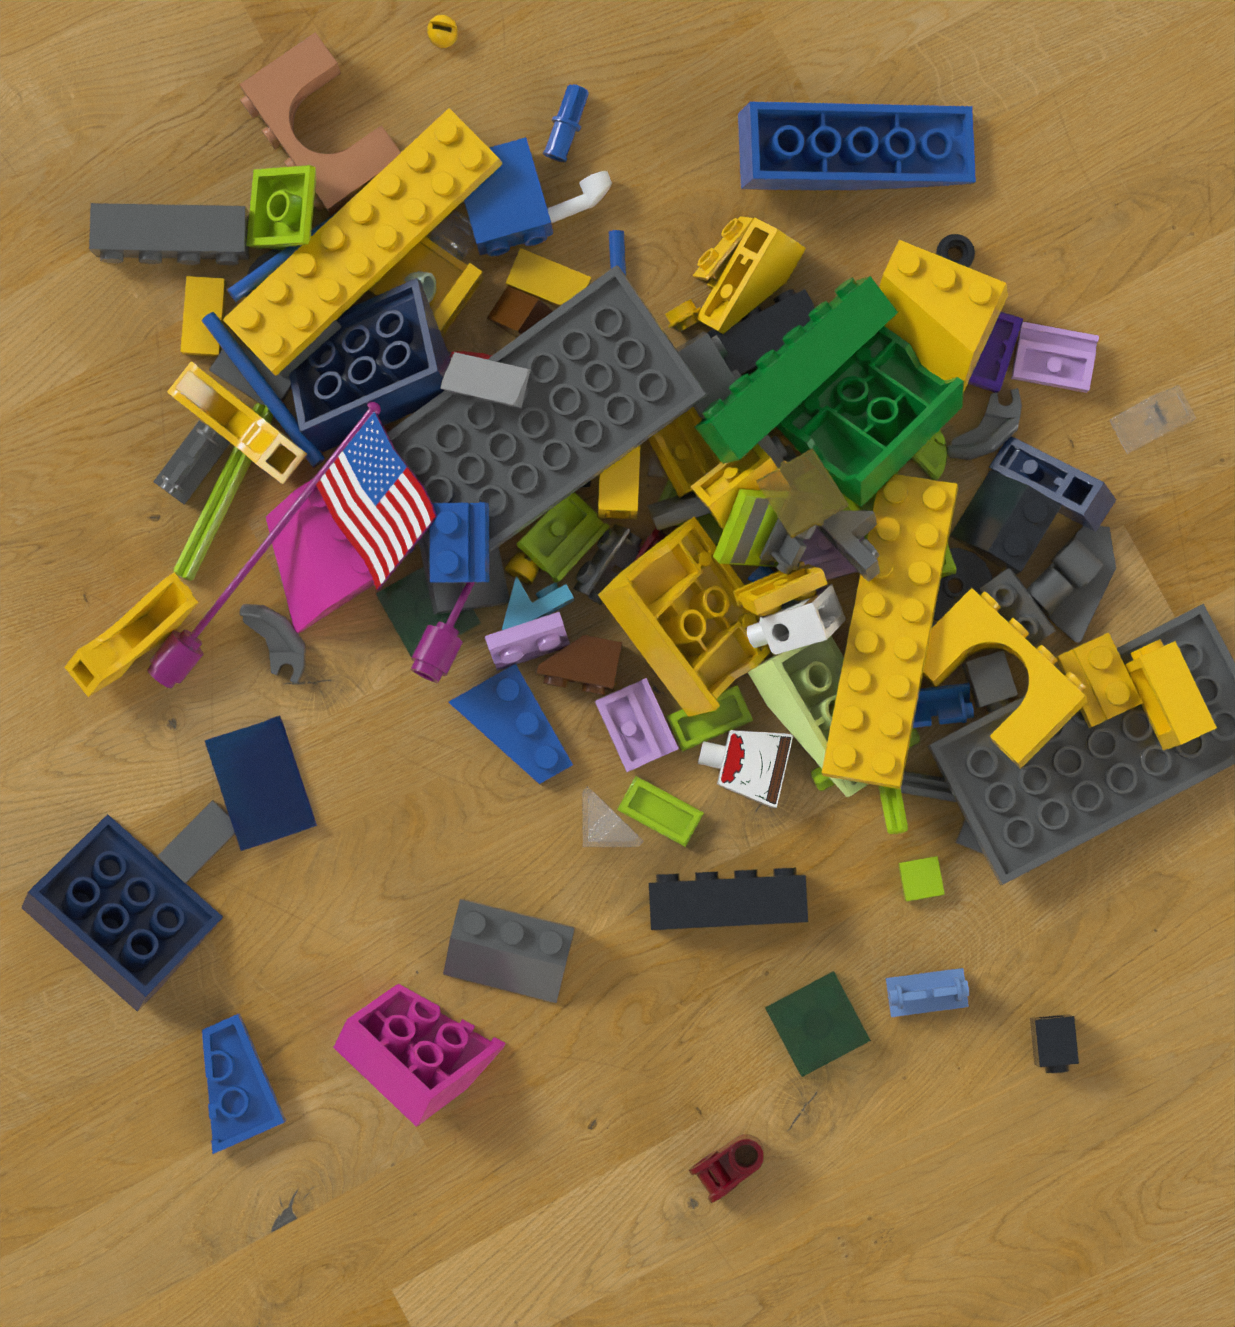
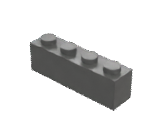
M91 203L89 249L96 257H100L101 262L122 263L124 258H139L140 263L160 264L162 263V258H177V263L186 265L200 264V259H216L215 263L219 265H238L239 260H249V246H246L249 211L246 206Z
M705 332L700 333L676 348L708 394L705 399L693 406L701 420L705 418L702 415V411L717 399L723 401L732 393L729 390L730 385L741 377L737 369L731 372L723 358L727 357L728 353L718 336L710 338L709 334ZM767 434L758 444L772 458L779 471L782 472L788 468L783 458L788 456V453L777 436L770 438Z

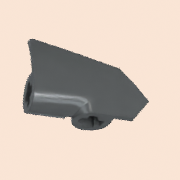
M1082 526L1054 555L1051 560L1053 563L1026 589L1044 615L1076 643L1082 641L1116 570L1110 527L1099 526L1095 532Z

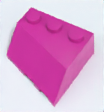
M312 480L293 491L266 516L269 533H271ZM316 487L272 543L293 627L298 634L375 585L364 560L334 522Z
M397 984L349 1017L333 1048L417 1127L467 1090L504 1048L506 1043L496 1037H493L492 1041L473 1031L474 1025L463 1019L460 1023L440 1013V1006Z

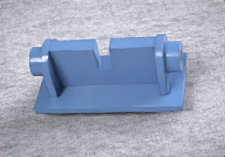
M963 968L886 978L891 1017L969 1007L967 998L969 996V987L967 980L965 981Z

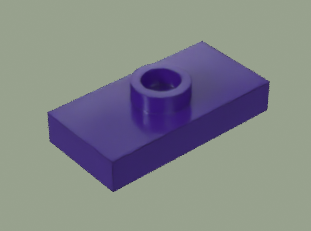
M1000 312L968 384L995 393L1000 392L1023 318Z

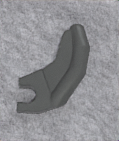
M1011 389L1012 403L1008 406L1001 405L998 401L997 393H992L986 413L979 426L954 438L952 444L947 446L948 457L972 460L993 453L1018 431L1022 408L1019 389Z
M243 604L240 608V616H243V622L266 640L269 649L271 673L279 676L282 666L292 665L294 672L290 681L299 684L305 670V642L285 616L265 605Z

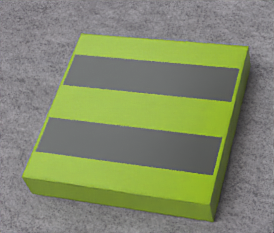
M740 489L713 555L718 563L777 567L779 562L762 560L760 555L790 493Z

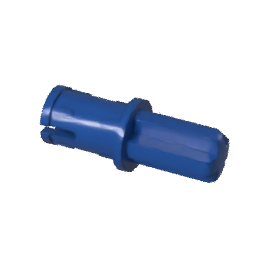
M575 84L567 86L557 116L552 117L554 126L546 148L543 151L544 156L563 163L567 161V155L575 132L581 130L579 121L589 95L587 89Z

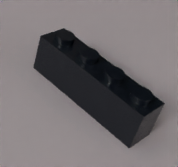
M794 289L783 292L773 299L774 305L763 311L759 306L754 308L741 319L740 323L732 326L724 334L715 329L707 332L710 338L717 335L724 345L728 356L723 359L731 372L737 369L741 376L753 374L758 369L755 363L763 355L773 349L777 352L785 344L782 338L789 331L799 325L803 328L811 320L808 315L815 306L806 289L798 293Z
M796 867L774 868L773 876L758 877L757 869L735 870L734 878L719 879L718 871L696 872L695 880L680 881L679 873L657 874L656 882L648 883L651 930L808 922L806 875H797Z

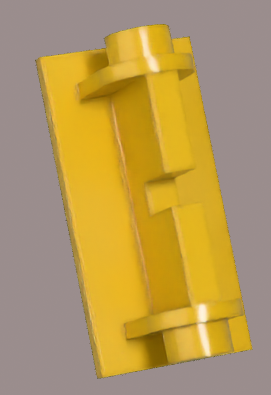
M740 216L738 219L731 220L721 233L723 238L714 249H708L700 257L697 263L699 268L692 276L697 279L709 280L706 285L712 290L754 218Z

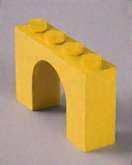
M971 588L931 628L923 676L935 687H938L965 659L978 651L986 649L1004 650L1020 659L1029 674L1027 694L1021 705L990 735V738L1021 769L1087 703L1086 695L1083 693L1086 686L1070 671L1063 675L1054 666L1058 660L1043 645L1036 649L1025 638L1029 635L1028 631L1014 618L1007 622L997 612L1001 606L987 592L984 591L979 595Z

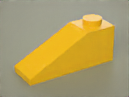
M754 217L696 319L724 334L787 282L806 248L779 229Z

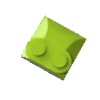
M305 165L253 170L246 246L256 249L284 250L289 246L309 243L314 209L316 167Z

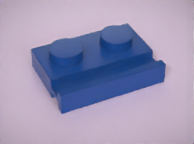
M432 503L437 517L429 527L430 583L489 582V503Z

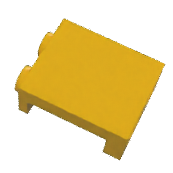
M425 236L381 277L368 292L377 296L406 283L404 280L410 273L418 271L432 273L436 280V293L429 304L443 338L483 282L484 276L480 269L471 263L465 264Z
M758 443L740 460L725 464L721 462L690 486L723 530L740 489L788 493L792 491L772 458Z

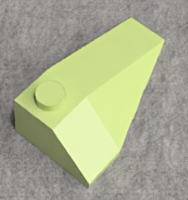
M832 636L818 643L776 654L748 671L767 706L821 768L823 767L844 660ZM830 777L846 797L852 796L868 785L866 783Z

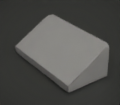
M454 352L440 389L522 408L530 369Z

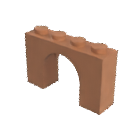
M315 32L239 84L245 95L240 101L253 119L259 115L267 127L262 132L275 150L280 146L289 157L284 161L286 167L305 165L316 167L314 206L318 212L325 208L328 214L332 216L401 152L382 125L351 147L334 154H321L311 151L296 139L294 134V118L300 104L313 92L341 74L338 63Z

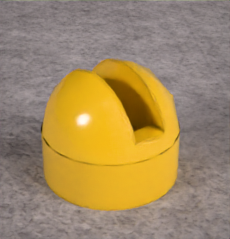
M447 15L435 16L427 26L428 38L436 47H450L458 37V28L455 21ZM439 25L450 27L452 30L450 33L441 29H433V27Z
M519 552L510 559L505 570L512 577L516 578L517 576L520 582L531 585L540 568L532 560L528 561L526 559L527 555L524 552Z

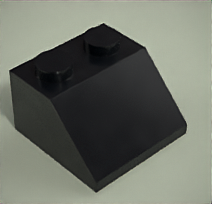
M990 470L951 532L950 537L1002 569L1006 570L1010 567L1018 575L1022 572L1062 505L1027 484Z

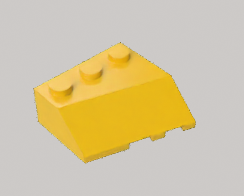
M899 240L883 273L879 286L898 312L884 326L910 343L919 359V363L927 370L943 380L955 377L964 381V393L1008 297L1007 284Z

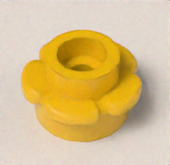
M689 299L665 313L670 323L668 328L676 326L678 331L681 332L699 321L696 319V313L701 310V307L696 308L692 299Z

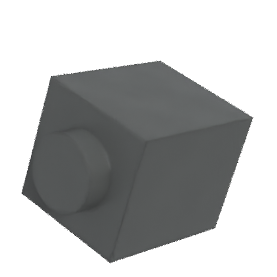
M1004 650L962 664L967 682L970 684V691L976 709L986 706L988 713L1010 704L1009 698L1018 695Z

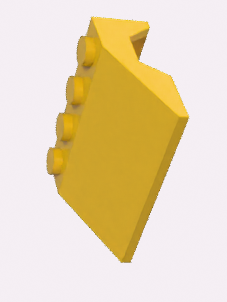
M695 517L684 522L630 564L598 594L688 717L716 711L720 706L717 698L735 679L757 667L771 652L768 644L758 648H754L750 644L747 636V627L759 623L761 616L745 609L743 605H737L733 591L745 585L729 564H719L713 557L716 545Z

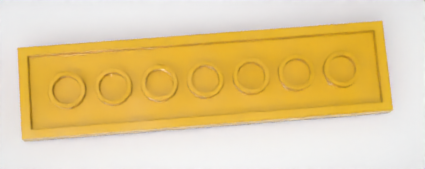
M448 108L313 234L308 244L298 248L235 307L223 321L266 367L277 376L334 320H337L502 165L501 160Z
M894 474L876 492L873 512L876 515L877 525L868 532L867 540L880 555L877 558L880 573L869 582L860 574L821 772L823 776L901 789L957 497L958 485L956 483Z

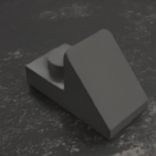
M822 510L824 516L819 520L816 528L868 582L880 573L877 560L880 555L867 539L859 540L877 525L875 512Z

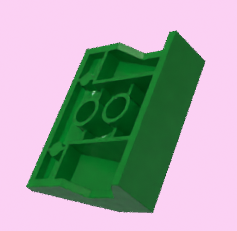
M883 326L776 427L832 487L862 507L963 407L964 381L959 377L943 380L927 370L919 363V359L910 343Z

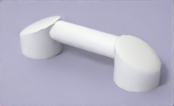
M601 171L584 178L579 183L583 191L582 195L548 208L551 223L594 207L605 196L612 185L608 172Z

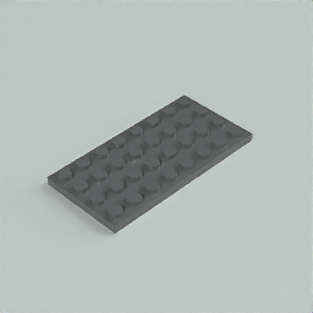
M616 265L487 359L530 369L522 408L443 391L387 432V435L397 453L425 488L432 503H489L490 553L705 399L708 394L623 271ZM428 528L422 538L430 548V531Z
M1204 604L1118 647L1117 650L1125 665L1133 661L1130 653L1159 639H1161L1164 646L1176 641L1217 727L1216 729L1182 745L1163 750L1141 704L1091 728L1088 727L1081 710H1079L1020 769L992 742L990 735L1021 705L1025 698L1023 696L927 746L1000 885L1025 874L1235 764V662Z

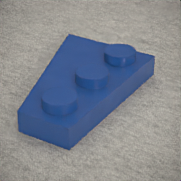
M516 664L448 702L537 783L541 784L573 766Z
M240 1013L203 1029L202 1038L205 1073L208 1083L209 1119H211L213 1155L286 1122V1119Z

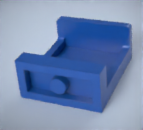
M527 138L490 147L489 149L501 160L502 165L464 200L479 255L499 256L508 252L512 246L523 243L526 246H533L546 241L547 236L553 235L552 223Z

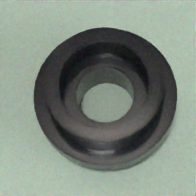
M951 234L940 241L936 249V255L969 268L975 257V249L967 237L960 234ZM952 248H957L961 251L962 258L956 261L952 260L948 256V251Z

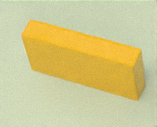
M520 248L507 278L506 286L560 307L589 286L592 279L590 276Z
M186 276L180 349L182 354L218 357L221 353V346L203 324L202 319L209 313L214 312L223 323L226 294L225 279Z

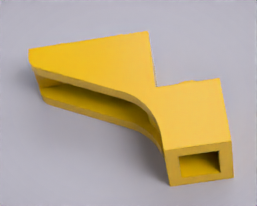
M192 361L167 391L173 398L222 435L281 484L285 483L307 455L291 439L263 419L250 406Z
M174 572L157 584L114 625L88 644L79 648L64 668L87 697H90L122 677L137 658L163 643L173 630H177L199 602L192 595L189 587Z

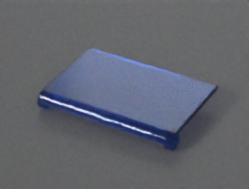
M281 716L204 740L240 851L317 826Z

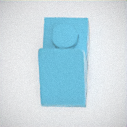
M516 576L502 630L548 616L572 603L574 597L568 586L565 584L559 588L556 583H553L537 592L538 600L532 603Z

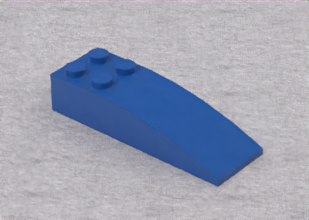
M749 102L738 113L741 189L871 190L963 185L976 182L972 106Z

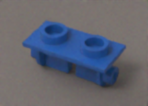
M963 683L921 688L913 728L932 726V716H938L939 725L959 722L966 723L968 718H974L972 702L970 703V684Z

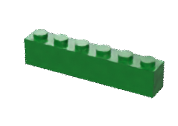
M871 276L857 281L851 277L839 285L834 291L837 296L830 303L825 301L814 308L808 315L811 320L803 328L799 325L789 331L782 338L785 344L777 352L773 349L763 355L755 363L758 369L750 376L745 374L730 385L729 390L732 393L723 401L717 399L702 411V415L705 418L695 426V429L723 464L740 460L898 313Z

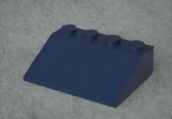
M418 278L347 309L337 319V322L342 327L289 374L300 433L322 453L339 446L369 409L368 403L376 402L380 405L381 412L378 417L384 426L416 412L445 391L440 388L451 359L422 283Z
M108 814L27 892L21 907L137 1012L168 981L223 918L221 914Z

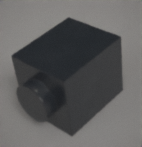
M1064 1014L1030 1018L1034 1065L1045 1067L1046 1073H1063L1069 1071L1070 1064H1079L1074 1016Z

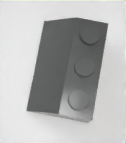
M460 899L450 936L443 975L557 1003L576 927Z

